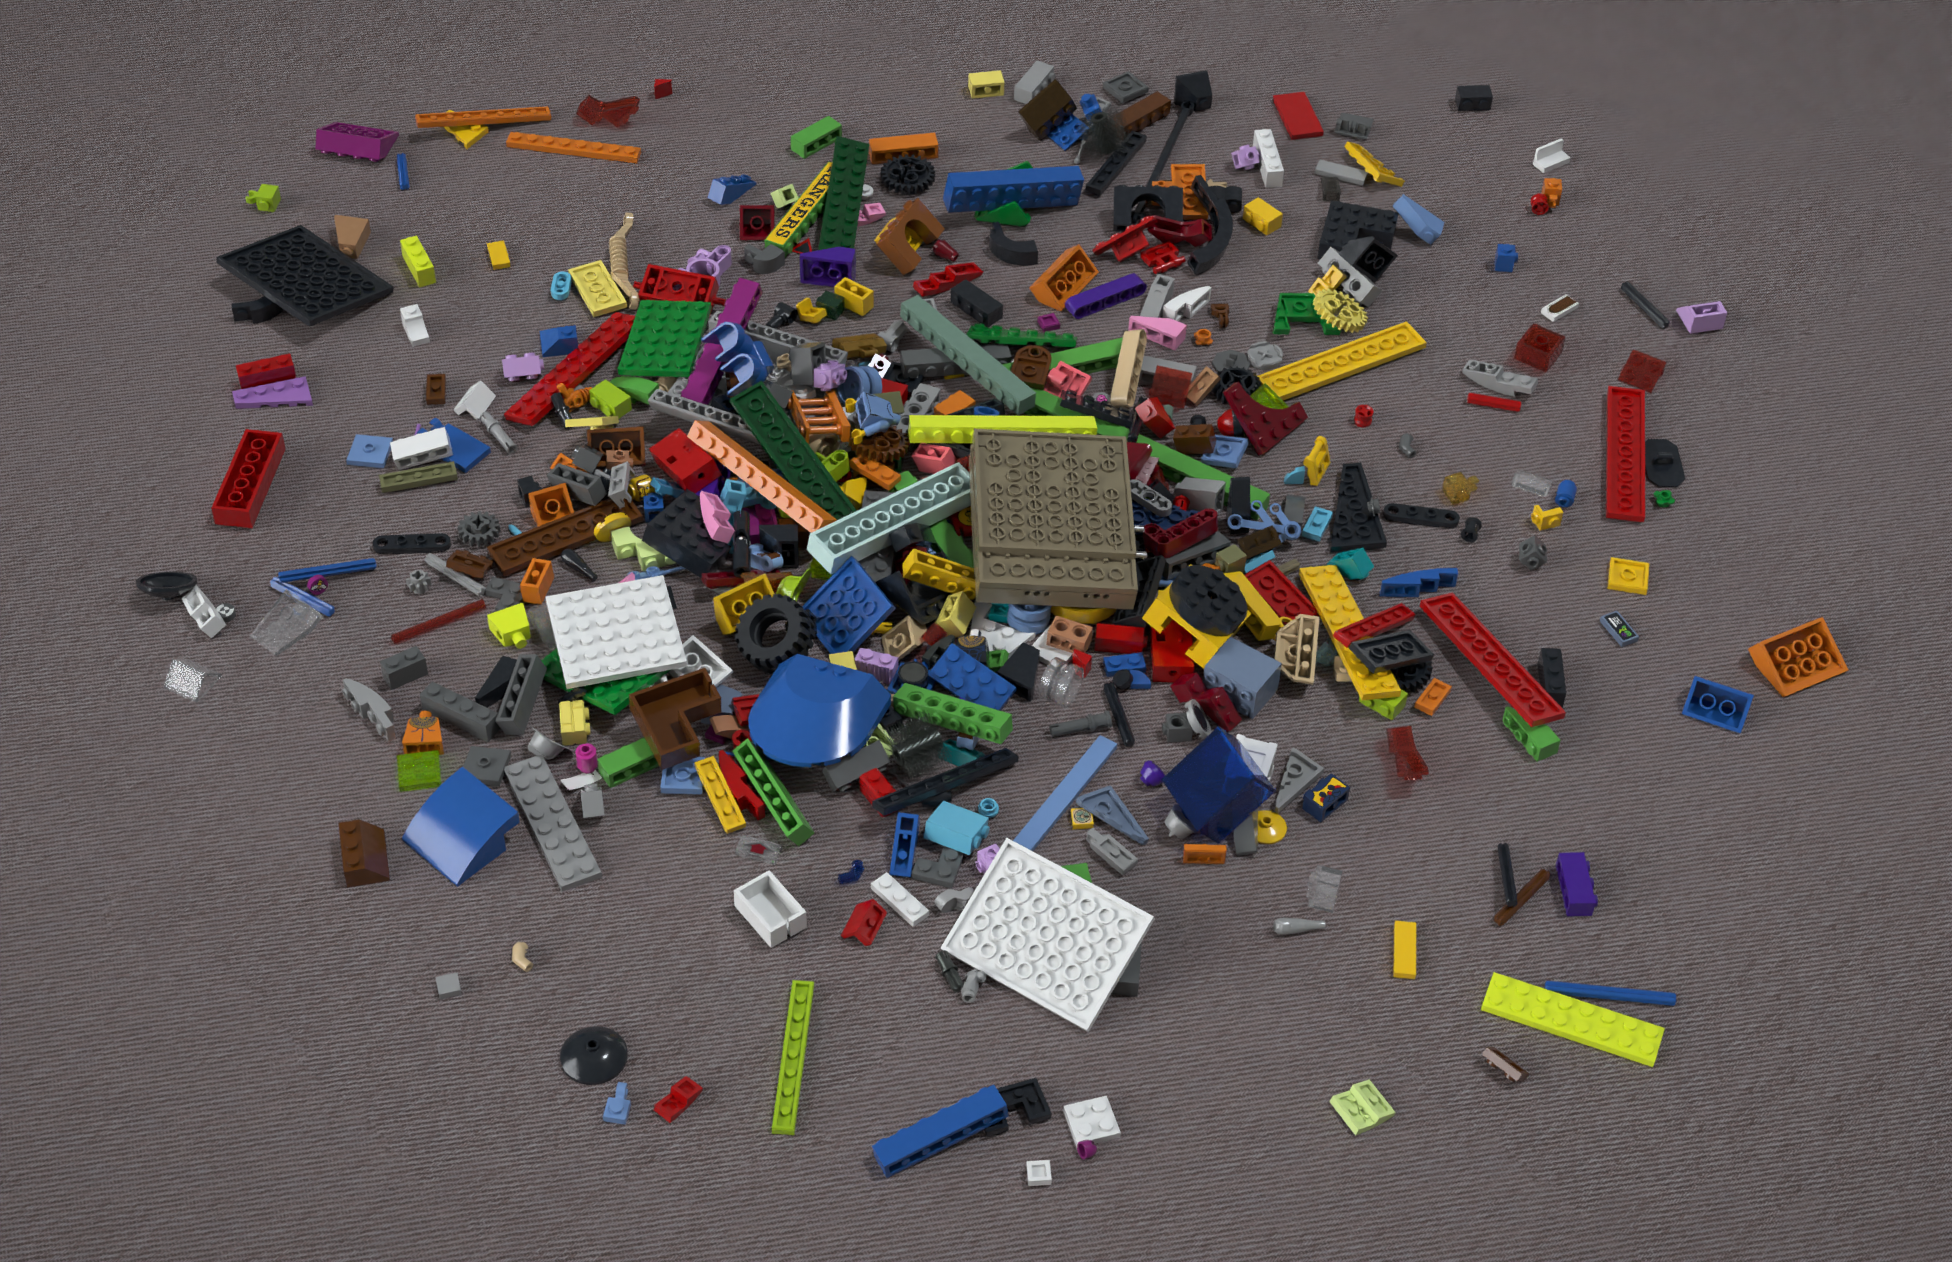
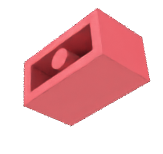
M920 443L912 454V458L920 472L935 474L958 463L950 447Z

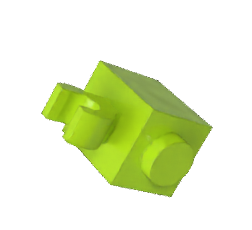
M261 184L258 192L249 190V196L245 197L246 203H257L258 210L275 212L281 200L279 186Z

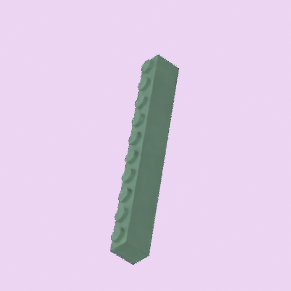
M919 295L901 303L900 317L935 345L937 349L946 354L961 369L971 375L973 379L983 385L985 389L990 391L1009 409L1020 415L1035 407L1036 392Z

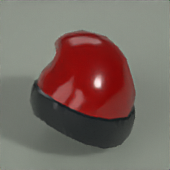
M1232 409L1225 411L1218 417L1217 427L1222 435L1242 438L1245 435V431Z

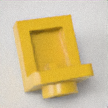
M805 298L796 304L800 321L815 324L827 315L825 308L813 307L810 298Z
M1534 505L1533 513L1531 514L1532 522L1536 524L1540 531L1560 526L1563 517V511L1560 507L1542 511L1539 505Z

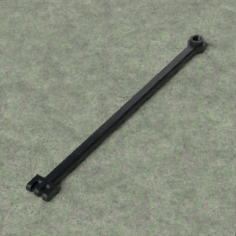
M1184 101L1181 104V113L1146 187H1152V181H1158L1187 117L1194 112V104L1190 102L1189 108L1188 101ZM1149 200L1139 202L1135 211H1131L1133 223H1137L1138 219H1140V223L1146 217V213L1143 212Z

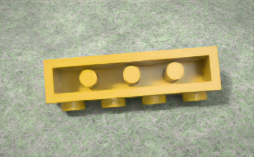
M914 548L902 564L903 578L952 594L963 591L971 600L976 597L974 568Z

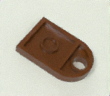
M1025 346L1017 351L1011 372L1030 388L1044 390L1051 368V354L1047 349L1040 346Z

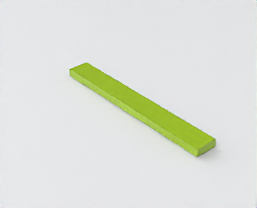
M792 980L772 1134L795 1135L814 981Z

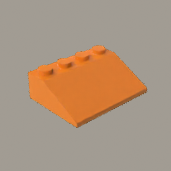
M1823 617L1761 641L1748 648L1756 667L1782 697L1848 671Z

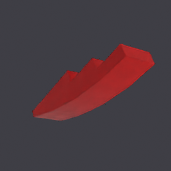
M974 262L948 265L944 272L930 273L929 279L914 281L913 288L922 297L951 290V288L965 279L970 282L983 275V271Z

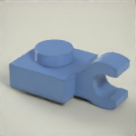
M618 1082L615 1098L608 1097L603 1121L626 1125L631 1107V1101L626 1100L628 1095L627 1083Z

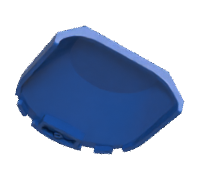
M796 654L778 665L753 704L748 719L750 737L755 746L759 745L763 749V753L766 756L787 765L812 767V763L824 762V766L841 762V757L848 754L853 756L864 747L890 707L891 694L872 674Z

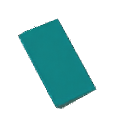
M952 739L944 741L948 744L943 743L948 748V751L944 749L946 757L943 759L956 766H961L985 755L975 749L969 750L964 747H956L957 741Z

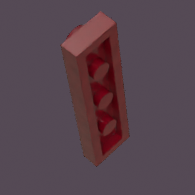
M757 569L751 570V574L747 578H737L734 576L733 571L702 573L701 581L710 589H717L719 586L737 587L762 574H766L770 585H773L776 582L782 581V573L778 569L770 572Z

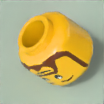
M641 475L629 481L627 492L637 502L644 501L643 496L655 493V488L650 484L652 479L648 475Z

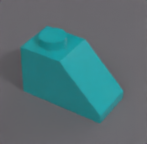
M1364 548L1338 553L1327 563V565H1336L1341 575L1350 580L1357 578L1362 580L1374 568Z

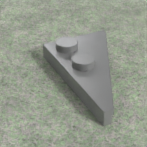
M1294 747L1291 749L1286 771L1274 807L1276 813L1283 810L1324 772L1322 766Z

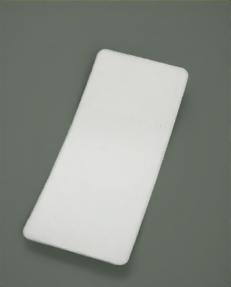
M595 770L593 772L594 775L582 773L571 778L561 779V782L568 790L584 787L587 784H592L602 777Z

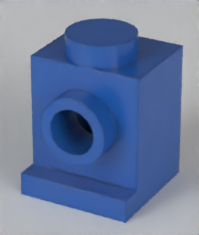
M654 492L649 493L648 496H643L646 523H649L658 515L649 514V512H662L664 510L663 496Z

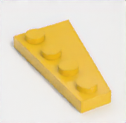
M1347 141L1344 147L1349 151L1348 154L1356 158V162L1364 166L1365 171L1373 175L1375 181L1379 183L1383 181L1402 187L1405 182L1402 178L1394 177L1396 173L1383 167L1384 164L1373 158V155L1361 145Z

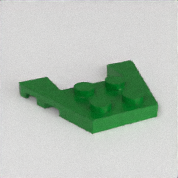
M1314 293L1279 294L1273 334L1289 335L1290 326L1288 322H1320L1324 335H1340L1341 330L1337 326L1333 328L1331 323H1326V319H1321L1322 315L1316 314L1317 310L1314 309L1315 306L1313 305Z

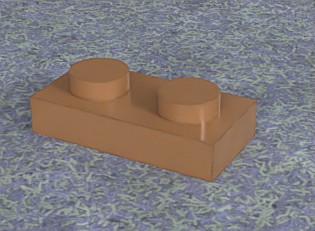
M1206 366L1182 394L1198 406L1221 378Z

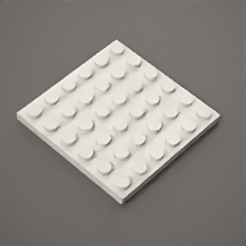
M663 575L545 596L567 689L687 667L686 656Z

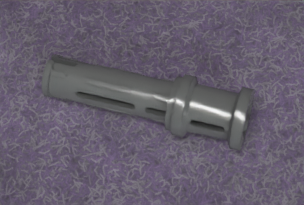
M1105 710L1101 714H1088L1082 719L1049 725V730L1052 738L1085 730L1094 732L1098 728H1112V720L1109 711Z

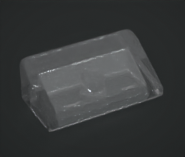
M1519 469L1515 472L1511 485L1546 497L1554 482Z

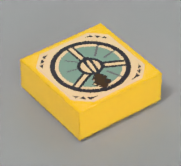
M1084 808L1071 809L1073 829L1094 828L1092 813Z

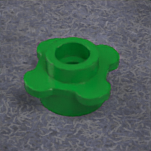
M1669 490L1655 491L1653 494L1656 497L1655 502L1659 507L1666 508L1670 504L1675 503V499L1671 496L1672 492Z

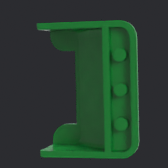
M1025 161L1007 170L1029 169L1033 167L1028 161ZM1016 201L994 210L976 211L974 215L977 221L1000 222V224L1026 226L1031 220V216L1028 213H1024V208H1020Z

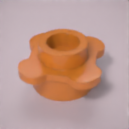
M1200 329L1194 333L1197 345H1210L1213 343L1209 330Z

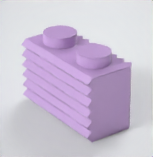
M860 648L855 658V664L858 671L872 674L879 682L882 681V683L890 685L899 666V657Z

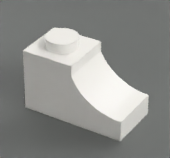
M418 304L400 308L402 324L412 347L430 343Z

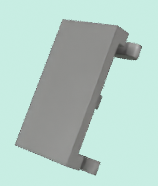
M628 461L612 467L608 496L619 508L625 507L624 498L630 503L632 501V497L627 490L629 474L634 477L635 472L629 466Z

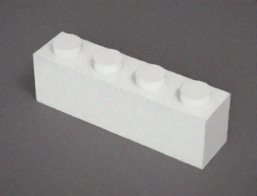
M1271 129L1255 130L1253 147L1256 146L1260 154V163L1258 165L1265 188L1282 187L1284 169Z

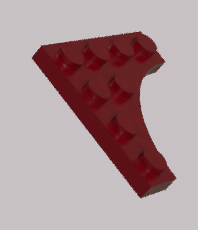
M1239 382L1232 384L1223 392L1258 456L1267 452L1308 418L1300 402H1296L1285 409L1269 408L1251 398Z

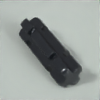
M585 686L572 689L561 697L558 703L579 700L587 692Z

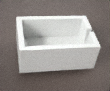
M770 870L734 890L735 907L771 948L786 940L787 934L793 936L807 928L806 911Z

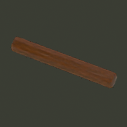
M1541 869L1517 893V906L1508 907L1505 905L1494 916V922L1499 926H1503L1549 880L1550 873L1545 869Z

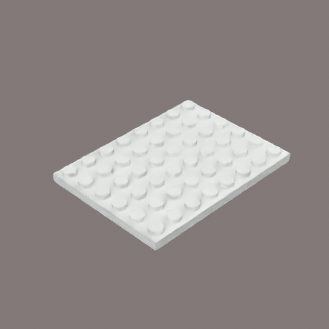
M1006 838L940 949L948 951L949 955L978 971H984L992 979L1089 1032L1155 918Z

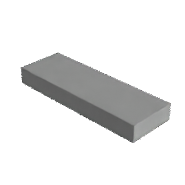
M1319 160L1315 168V174L1361 186L1364 185L1368 176L1365 170L1324 160Z

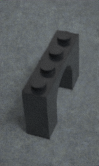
M1126 185L1114 186L1113 231H1126L1125 229L1131 225V211L1133 207L1145 200L1158 203L1164 211L1165 218L1183 222V188L1178 186L1161 187L1159 185L1145 187L1143 185H1136L1135 187H1128Z

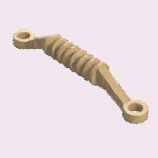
M625 212L623 226L609 240L611 278L629 297V309L637 310L639 296L638 292L628 281L629 273L625 239L632 229L633 213Z

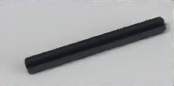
M1140 397L1137 406L1146 401L1147 398ZM1136 410L1127 438L1128 442L1134 443L1137 442L1142 425V420Z

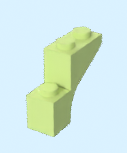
M630 527L611 531L612 546L618 560L637 556L642 571H646L648 567L652 566L659 568L676 564L667 556L644 543L642 539L636 537L630 530Z

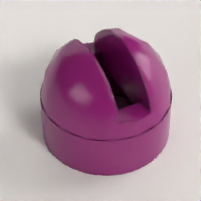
M1092 1140L1079 1141L1077 1144L1078 1153L1082 1159L1091 1158L1097 1152V1146L1094 1145Z

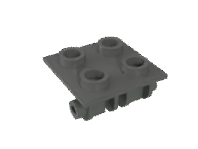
M1341 113L1340 118L1337 119L1334 133L1367 140L1374 119Z

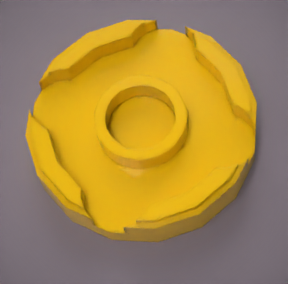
M625 513L611 514L604 518L605 522L602 524L599 522L596 525L594 535L598 541H611V531L630 527L631 520Z

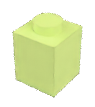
M793 184L771 193L777 209L798 200Z

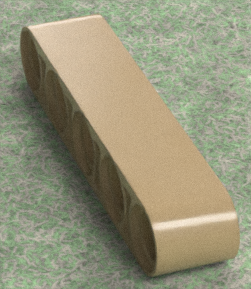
M1144 329L1124 332L1111 393V404L1114 407H1132L1134 405L1147 343V335Z

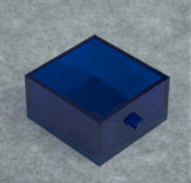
M1219 726L1161 779L1182 808L1183 815L1191 821L1196 830L1218 844L1276 792V789L1242 743Z

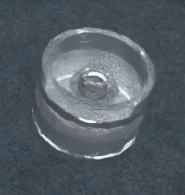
M1059 657L1053 658L1047 665L1038 689L1039 697L1047 701L1054 699L1056 705L1068 708L1075 700L1084 677L1083 668L1075 664L1068 666L1066 660Z

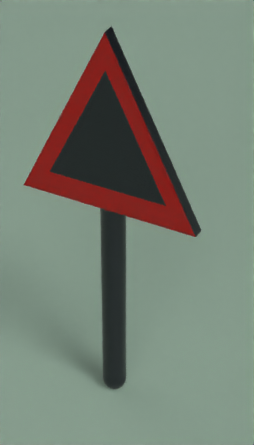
M809 238L801 243H796L791 252L797 254L812 252Z

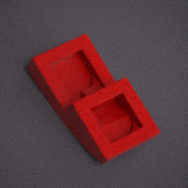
M685 1076L671 1086L670 1094L654 1105V1111L671 1123L696 1100L703 1091V1088Z

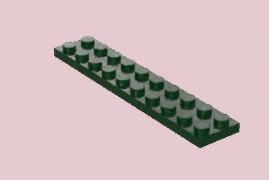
M840 136L836 137L818 250L834 247L854 249L869 151L868 143Z
M762 381L730 398V403L787 482L837 520L857 511Z

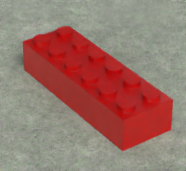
M245 429L211 507L215 524L253 528L286 450L282 433Z

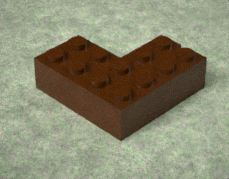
M705 668L629 694L630 711L661 770L699 757L700 742L690 723L721 713V696L715 685H712V680Z

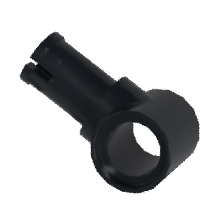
M780 302L775 307L774 317L765 326L777 329L786 322L793 323L798 311Z

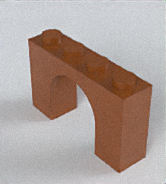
M919 198L913 201L909 200L903 205L904 209L895 215L896 219L888 224V230L881 233L879 236L881 239L876 244L903 275L914 270L922 260L908 243L905 236V226L913 229L926 245L938 239L945 229Z

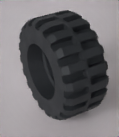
M773 594V597H771L770 595H765L761 600L759 598L754 600V604L748 605L745 608L746 612L740 615V623L736 624L735 629L738 634H735V641L738 643L737 647L755 668L763 670L765 673L771 674L775 672L780 663L796 654L808 656V650L812 649L814 645L812 639H815V631L813 630L815 626L810 615L798 602L789 596ZM788 621V632L784 639L775 646L762 647V638L767 628L775 622Z

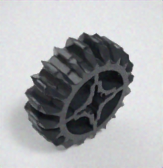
M1230 366L1228 369L1223 368L1222 371H1218L1217 375L1221 379L1212 390L1214 396L1217 397V401H1222V404L1227 403L1230 407L1223 392L1236 382H1239L1246 393L1255 401L1259 398L1261 391L1260 377H1257L1256 373H1252L1251 369L1246 370L1245 367L1238 368L1236 366V368Z

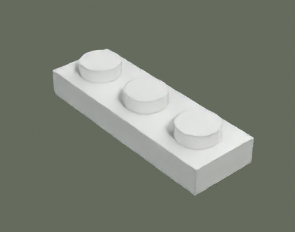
M887 872L871 883V889L912 927L929 916V910Z

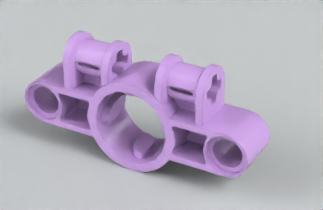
M720 245L712 252L699 249L694 257L688 259L686 269L679 268L678 270L714 276L720 286V276L732 265L731 248L727 245ZM675 285L673 287V290H680L682 288V285Z

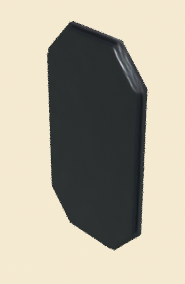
M1647 439L1645 441V468L1648 480L1658 487H1678L1685 480L1678 447L1667 439Z

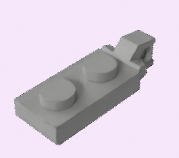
M1094 828L1087 832L1086 840L1090 843L1093 851L1122 875L1138 864V859L1109 834L1101 835Z

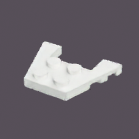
M975 600L974 605L976 609L972 618L971 630L977 629L981 631V636L987 639L989 651L1005 649L1009 653V659L1023 642L1026 643L1035 638L1036 632H1020L1014 628L986 619L992 604L980 603Z

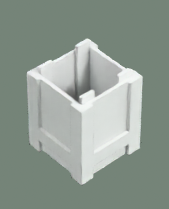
M1237 734L1225 770V776L1227 777L1222 794L1231 797V792L1251 789L1258 806H1262L1274 771L1273 764L1278 744L1258 741Z

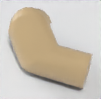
M517 942L512 948V961L525 972H529L533 967V963L525 958V953H527L525 949H528V945L525 942Z

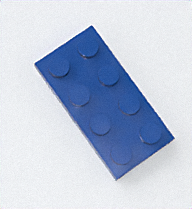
M953 643L950 644L928 673L931 679L957 697H962L969 702L999 711L1002 710L1017 690L1014 685Z

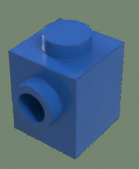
M1498 244L1495 255V271L1512 272L1514 263L1518 262V252H1515V245Z

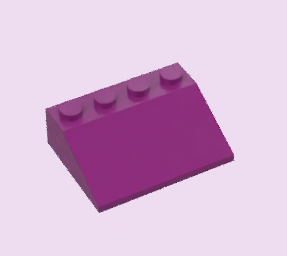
M334 122L316 129L315 149L321 150V153L325 154L335 152L338 156L353 155V158L356 159L366 157L370 161L378 162L387 156L398 138L399 132Z

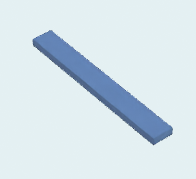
M1100 735L1013 841L1034 851L1117 749V743Z

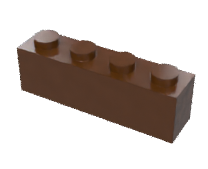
M1157 91L1124 109L1119 114V117H1123L1121 118V120H1124L1122 122L1125 123L1123 124L1125 126L1124 132L1126 131L1127 133H1124V135H1129L1128 133L1131 131L1138 132L1170 114L1171 100Z

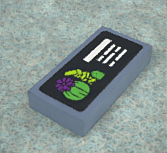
M1618 611L1600 617V622L1621 647L1638 641L1639 636Z

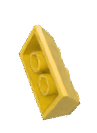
M762 574L713 598L715 618L723 635L736 632V624L740 623V615L746 612L745 608L748 605L754 604V600L758 598L761 600L765 595L773 597L774 592L766 574Z

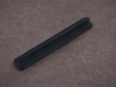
M1630 282L1622 283L1621 290L1662 329L1669 326L1670 321Z
M1112 682L1105 683L1104 692L1123 743L1126 747L1133 746L1135 738L1115 685Z
M1499 843L1497 846L1506 905L1508 907H1515L1518 904L1509 845L1507 843Z

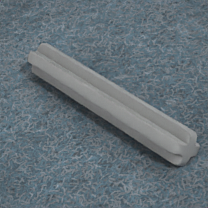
M431 553L426 555L424 560L427 564L478 596L484 595L486 588L462 572H455L451 568H447V562Z

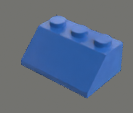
M1694 676L1682 714L1741 734L1754 695Z

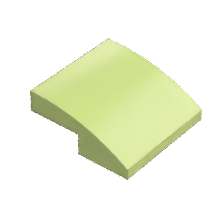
M1370 1079L1353 1084L1350 1091L1334 1095L1330 1100L1332 1106L1355 1135L1382 1124L1396 1113Z

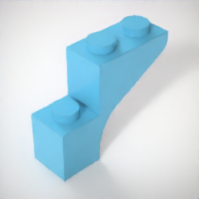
M726 479L720 494V500L731 513L728 522L733 527V514L739 510L741 514L746 496L745 482ZM732 535L729 543L727 544L731 546L729 553L733 554L734 546Z

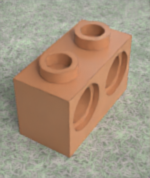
M1055 616L1047 631L1046 645L1073 653L1074 649L1086 653L1092 641L1093 627Z

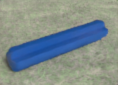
M404 153L397 154L400 188L408 190L410 186L406 155Z

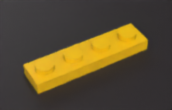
M711 756L694 762V767L726 834L745 828L746 822L715 757Z

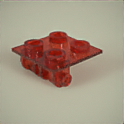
M1633 349L1618 380L1652 393L1659 377H1662L1664 373L1663 369L1667 362Z
M1157 365L1153 385L1149 391L1150 398L1158 397L1161 404L1184 409L1192 373Z

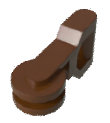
M1228 303L1210 304L1211 315L1219 319V328H1222L1223 325L1224 328H1227L1229 324Z

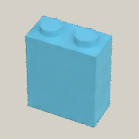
M943 801L926 821L924 838L970 855L974 849H978L981 840L988 836L990 830L988 826L989 817Z

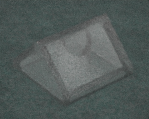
M172 659L164 688L197 703L222 677V674L190 659Z

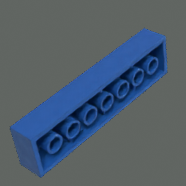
M1079 166L948 173L943 201L948 213L994 210L1013 201H1016L1020 208L1078 205L1084 178Z

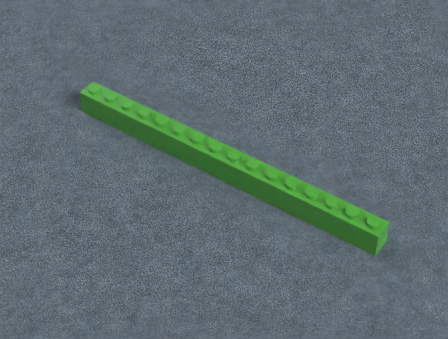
M1034 388L1031 389L1036 392L1035 407L1023 412L1030 416H1089L1061 407L1059 397L1044 390ZM1095 418L1097 435L1126 436L1127 441L1129 429ZM1139 434L1136 443L1150 444L1153 450L1150 456L1159 458L1157 463L1159 469L1155 474L1175 483H1181L1185 477L1224 481L1226 486L1223 505L1227 506L1230 479L1234 477ZM1250 485V505L1253 501L1259 500L1266 511L1269 507L1270 494ZM1254 503L1253 508L1258 510L1260 508V505L1258 503ZM1251 510V518L1258 520L1260 518L1259 515Z

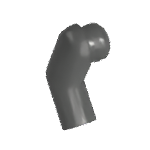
M1405 433L1400 437L1399 449L1409 458H1413L1416 455V451L1410 446L1413 436Z

